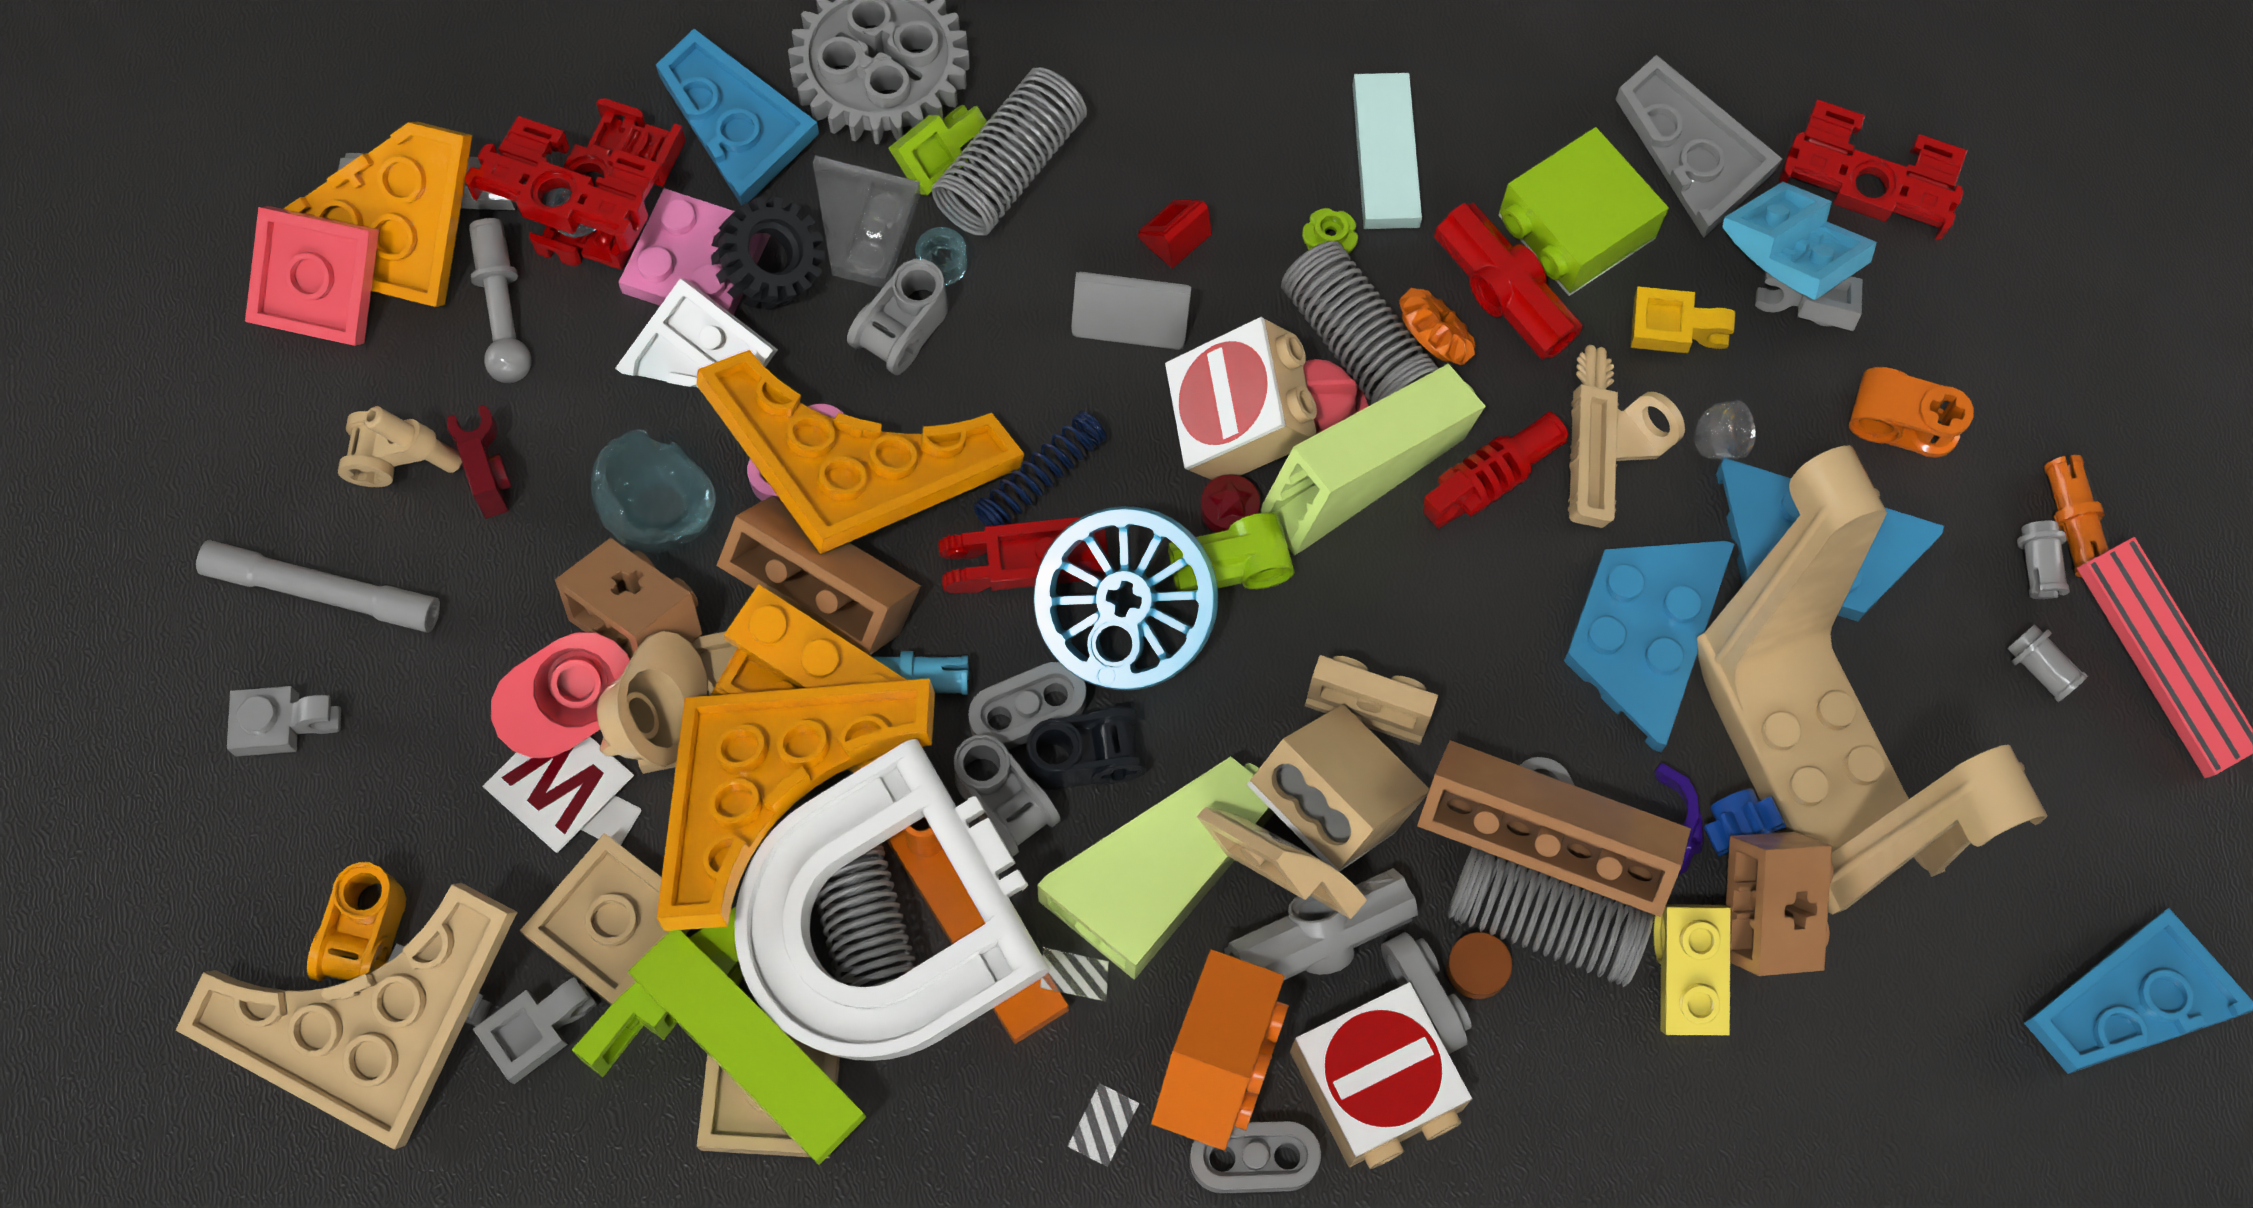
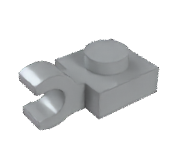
M1765 271V284L1777 286L1780 289L1768 290L1758 287L1756 291L1755 306L1758 309L1774 313L1783 311L1791 306H1798V317L1811 320L1821 326H1835L1854 331L1862 314L1863 279L1852 276L1818 299L1813 300L1778 281Z
M292 686L230 691L227 750L235 757L297 752V734H328L341 731V707L331 706V697L328 695H313L299 699V693Z
M573 977L560 985L540 1003H538L532 993L525 990L473 1028V1031L506 1079L516 1084L568 1045L557 1029L580 1019L590 1012L597 1003L584 984H579L577 979Z

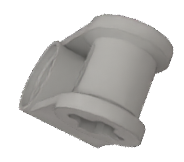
M913 259L904 262L897 268L894 275L877 296L856 316L849 329L847 343L856 350L865 348L885 361L886 369L892 374L900 375L912 364L923 344L939 324L944 321L948 313V299L941 270L933 262L925 259ZM918 290L933 292L932 295L924 300L908 298L909 295Z
M974 735L964 740L957 748L954 756L955 785L960 795H962L965 801L973 796L980 800L986 812L979 816V820L982 821L989 818L1012 857L1019 853L1018 845L1047 824L1050 827H1054L1061 821L1056 808L1045 792L1033 779L1027 776L998 739L988 735ZM976 759H987L996 764L999 771L993 778L987 781H977L969 777L965 769Z

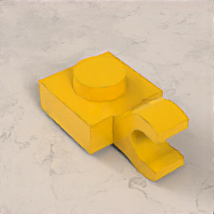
M1637 286L1634 296L1631 348L1688 354L1692 345V339H1694L1699 344L1708 348L1726 349L1729 346V334L1734 333L1735 311L1727 308L1694 307L1695 292Z

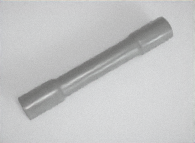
M207 540L203 543L196 560L197 572L203 576L246 587L259 586L368 614L379 621L426 633L433 630L439 616L440 601L436 597L389 585L377 586L267 558L259 552L212 540Z

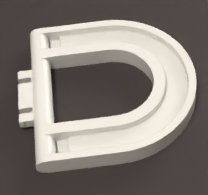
M911 739L900 744L804 803L783 819L765 838L752 858L738 895L735 913L737 956L744 979L758 1005L777 1026L796 1040L814 1049L841 1058L866 1061L887 1060L923 1050L1025 989L1050 971L1009 899L1019 891H1023L1028 886L1027 881L1020 870H1016L999 880L998 875L1016 864L989 818L969 828L971 821L986 812L983 805L976 796H973L956 807L918 739ZM925 817L985 924L891 982L873 987H855L838 982L822 967L811 943L810 917L818 893L828 879L839 869Z

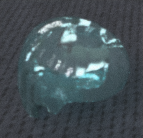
M630 430L621 437L614 438L608 442L599 452L592 468L591 495L603 526L617 540L635 549L654 553L665 552L678 545L695 540L710 527L717 506L714 486L708 475L674 442H671V444L661 443L649 438L646 430Z

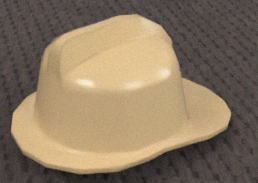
M665 631L647 636L635 650L623 674L604 690L598 699L596 711L598 725L603 734L600 751L604 755H621L624 758L635 760L644 759L651 765L661 767L677 762L684 699L686 697L708 696L707 675L702 659L689 641L677 633Z

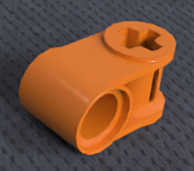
M1874 367L1867 369L1863 373L1849 422V429L1859 438L1870 442L1886 443L1920 453L1926 457L1938 458L1954 450L1960 439V434L1967 430L1974 418V407L1970 398L1963 391L1954 387L1943 386L1911 377L1896 369ZM1948 401L1949 403L1945 410L1941 409L1940 407L1943 402ZM1934 435L1939 436L1935 443L1930 442Z

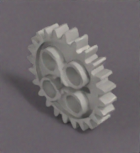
M816 0L818 14L803 11L801 17L804 29L792 30L794 47L788 49L791 67L790 74L792 85L797 88L801 106L810 105L812 118L815 121L822 120L828 116L830 132L833 134L841 130L845 125H848L852 141H857L864 130L872 132L875 144L880 143L883 132L891 130L896 140L904 135L903 127L910 125L913 128L928 115H940L943 120L941 104L956 107L958 104L957 90L966 89L967 86L966 70L970 69L966 31H960L958 14L946 13L945 0H934L929 3V0H835L834 2ZM870 25H876V26H877V27H874V28H867V29L864 28V27L870 26ZM915 49H923V50H925V51L920 52V53H912V52H910V51L915 50ZM837 66H849L845 69H833ZM884 90H895V91H896V92L891 93V94H882V93H880V92H882V91H884Z

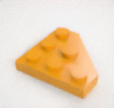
M408 122L372 151L360 155L328 177L327 182L305 197H299L283 208L379 229L371 291L433 307L443 306L446 302L472 135L421 122Z

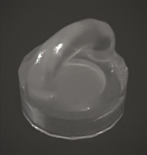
M1733 400L1716 403L1704 411L1698 420L1695 429V446L1704 458L1740 459L1748 456L1754 446V418L1750 409L1742 401Z

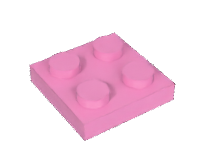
M664 188L618 282L621 292L661 306L680 278L687 279L734 315L743 293L734 299L727 293L734 286L728 279L721 284L719 283L716 274L723 268L721 264L712 265L711 255L718 247L711 245L714 236L720 231V225L735 211ZM758 233L750 239L749 253L756 265L769 240L770 234Z

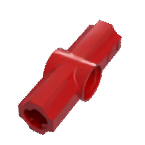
M1474 202L1471 204H1461L1452 210L1444 221L1436 227L1434 238L1469 276L1471 291L1479 305L1493 317H1501L1503 315L1541 360L1546 358L1552 359L1565 350L1580 335L1583 325L1546 284L1544 268L1536 255L1522 244L1512 246Z

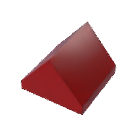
M1173 200L1139 230L1137 236L1141 242L1173 269L1212 235L1208 206L1204 201Z

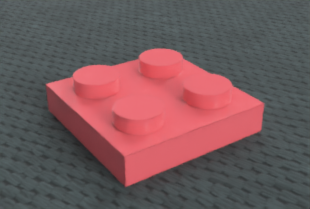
M272 206L258 207L245 322L353 346L364 344L379 229Z

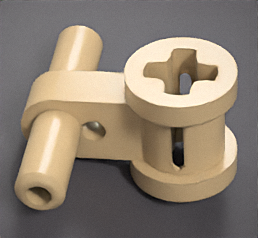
M375 406L368 411L354 412L348 416L346 432L350 435L347 456L340 459L338 475L342 479L356 485L385 487L393 482L394 466L426 460L448 473H453L460 468L462 461L459 451L437 440L436 434L432 429L414 419L402 420L383 408Z

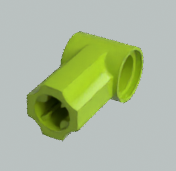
M1253 514L1237 520L1227 531L1196 537L1210 558L1218 588L1242 583L1247 589H1265L1286 582L1295 573L1281 521L1277 514ZM1170 542L1168 544L1170 564H1173L1183 557V552L1175 543ZM1190 564L1172 574L1178 591L1198 590L1196 576Z

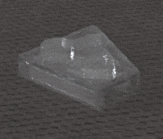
M815 155L813 167L832 275L883 288L892 276L920 197L919 181Z

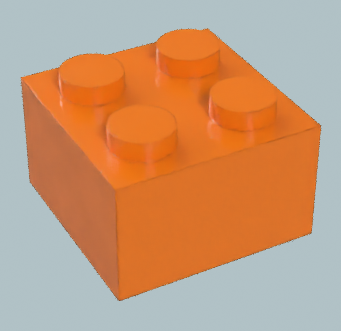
M1210 949L1171 1054L1151 1122L1152 1125L1223 1151L1226 1150L1233 1127L1247 1130L1289 1005L1277 1001L1285 975Z

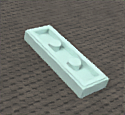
M1409 73L1354 74L1352 87L1363 228H1420L1422 213Z

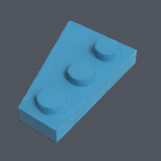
M693 29L656 64L661 81L741 206L753 199L819 134L817 122L696 29Z
M2168 908L2154 917L2024 1024L2067 1074L2248 1014L2253 1011V1001L2171 909Z

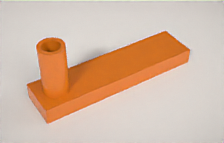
M925 817L886 840L951 944H954L985 924ZM1048 973L1042 978L1052 990L1040 988L1041 979L992 1008L1014 1044H1017L1069 1011V1005Z

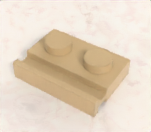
M1320 655L1311 679L1305 707L1328 713L1344 704L1367 728L1420 745L1431 719L1438 695L1426 691V687L1415 679L1405 676H1393L1390 679L1369 672L1363 663L1353 658L1335 656L1331 659Z

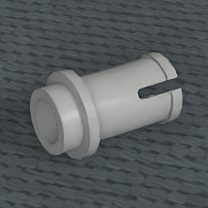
M2037 521L2024 525L2021 528L2022 536L2017 539L2018 548L2025 550L2030 598H2058L2057 591H2059V595H2067L2070 591L2066 581L2061 546L2067 541L2066 533L2059 530V523L2056 521Z
M2034 624L2007 648L2015 656L2011 662L2015 666L2021 662L2054 696V699L2060 702L2076 689L2088 675L2082 672L2048 638L2052 634L2049 629L2042 632Z

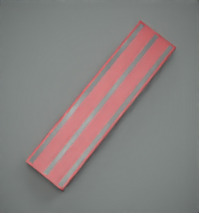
M2133 537L2077 567L2204 778L2217 775L2252 755L2253 728L2136 538Z

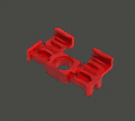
M606 98L599 99L596 105L601 120L587 148L575 144L563 168L580 174L598 172L605 178L612 167L609 165L608 159L614 148L660 163L667 180L686 142L682 126L674 123L671 131H667L646 124L642 111L637 108ZM621 115L625 117L624 121H621ZM566 188L552 189L557 206L566 203L571 197L572 191ZM579 224L574 235L550 226H546L542 236L532 232L529 233L533 248L539 256L549 259L553 252L559 255L561 263L574 267L582 263L578 252L579 249H582V257L620 270L623 269L639 237L638 235L629 250L620 251L614 235Z
M1817 99L1811 110L1806 131L1797 134L1788 151L1779 176V183L1782 181L1787 183L1790 177L1836 192L1833 201L1834 205L1883 222H1887L1894 212L1938 227L1935 240L1942 239L1954 223L1956 217L1954 212L1963 196L1962 187L1958 184L1955 187L1967 150L1919 134L1909 153L1917 155L1915 165L1908 164L1907 167L1856 150L1854 149L1855 145L1848 143L1851 134H1857L1860 131L1865 115ZM1864 174L1878 177L1884 184L1885 194L1877 198L1864 196L1857 189L1856 178Z
M521 116L516 118L499 146L500 154L497 153L494 144L485 145L477 156L481 164L480 168L470 167L465 176V182L475 201H477L482 191H486L515 201L522 217L574 235L579 224L615 236L620 251H627L632 247L648 219L644 200L653 184L663 187L666 182L660 163L614 148L608 159V163L612 167L605 178L597 177L595 181L597 187H595L591 177L550 164L545 158L547 154L551 155L552 151L564 154L568 152L570 146L564 131ZM566 188L572 191L568 201L560 206L550 207L541 203L544 195L552 189Z

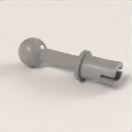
M496 218L480 219L473 221L469 225L476 270L471 274V282L473 285L484 287L493 339V343L489 345L485 352L484 364L489 375L496 381L515 383L528 374L532 363L530 351L524 343L516 339L508 284L517 280L518 272L516 268L510 266L503 221Z

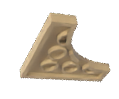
M463 883L452 884L439 908L424 928L402 948L403 952L375 971L342 984L314 990H280L260 987L237 980L217 970L203 972L176 1031L394 1150L406 1146L517 911Z

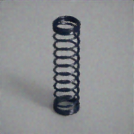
M1080 411L1079 414L1072 418V426L1064 425L1062 427V435H1052V444H1042L1041 453L1033 452L1031 454V462H1021V471H1011V481L1002 479L1000 481V489H990V499L982 497L977 503H974V511L980 521L986 527L1005 525V522L1011 524V517L996 503L993 493L1001 494L1017 514H1022L1021 507L1013 498L1006 494L1003 484L1008 483L1013 486L1026 504L1033 505L1030 496L1016 484L1014 474L1022 476L1036 495L1043 496V491L1026 474L1024 466L1029 465L1034 468L1039 478L1048 487H1053L1052 480L1036 465L1034 457L1039 456L1043 458L1047 466L1058 478H1064L1062 470L1047 457L1045 447L1053 449L1067 468L1074 469L1070 458L1056 446L1055 439L1060 438L1064 440L1071 453L1077 459L1084 460L1083 453L1066 437L1065 430L1070 429L1074 431L1081 444L1087 450L1093 452L1094 445L1100 446L1101 443L1106 441V432L1098 420L1090 413Z

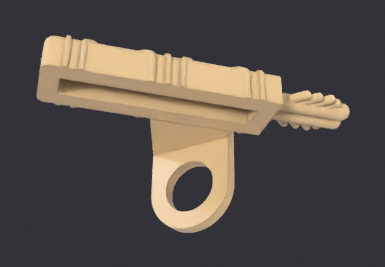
M1587 345L1585 353L1581 352L1579 357H1577L1579 364L1576 366L1579 370L1576 372V375L1583 384L1573 391V401L1571 402L1573 409L1571 410L1572 444L1570 446L1571 461L1569 468L1571 475L1568 512L1569 519L1572 522L1604 528L1615 518L1616 461L1659 458L1683 438L1685 424L1676 405L1666 396L1657 392H1647L1624 411L1619 410L1618 392L1606 390L1614 382L1613 378H1611L1614 375V372L1611 371L1614 368V364H1610L1612 362L1610 358L1607 359L1605 348L1599 347L1596 349L1594 345ZM1649 406L1659 409L1666 416L1670 425V432H1663L1653 424L1648 414Z

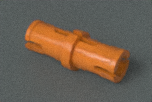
M2071 455L2069 457L2071 464L2067 465L2066 457L2062 456L2048 462L2044 466V471L2048 476L2058 509L2053 517L2054 521L2059 523V530H2064L2066 533L2075 576L2082 577L2077 567L2109 550L2100 522L2105 514L2102 504L2093 499L2083 466V457Z

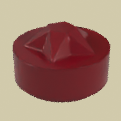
M1231 474L1219 476L1210 481L1203 490L1200 504L1202 520L1214 533L1227 531L1237 520L1259 513V493L1256 487L1244 477Z

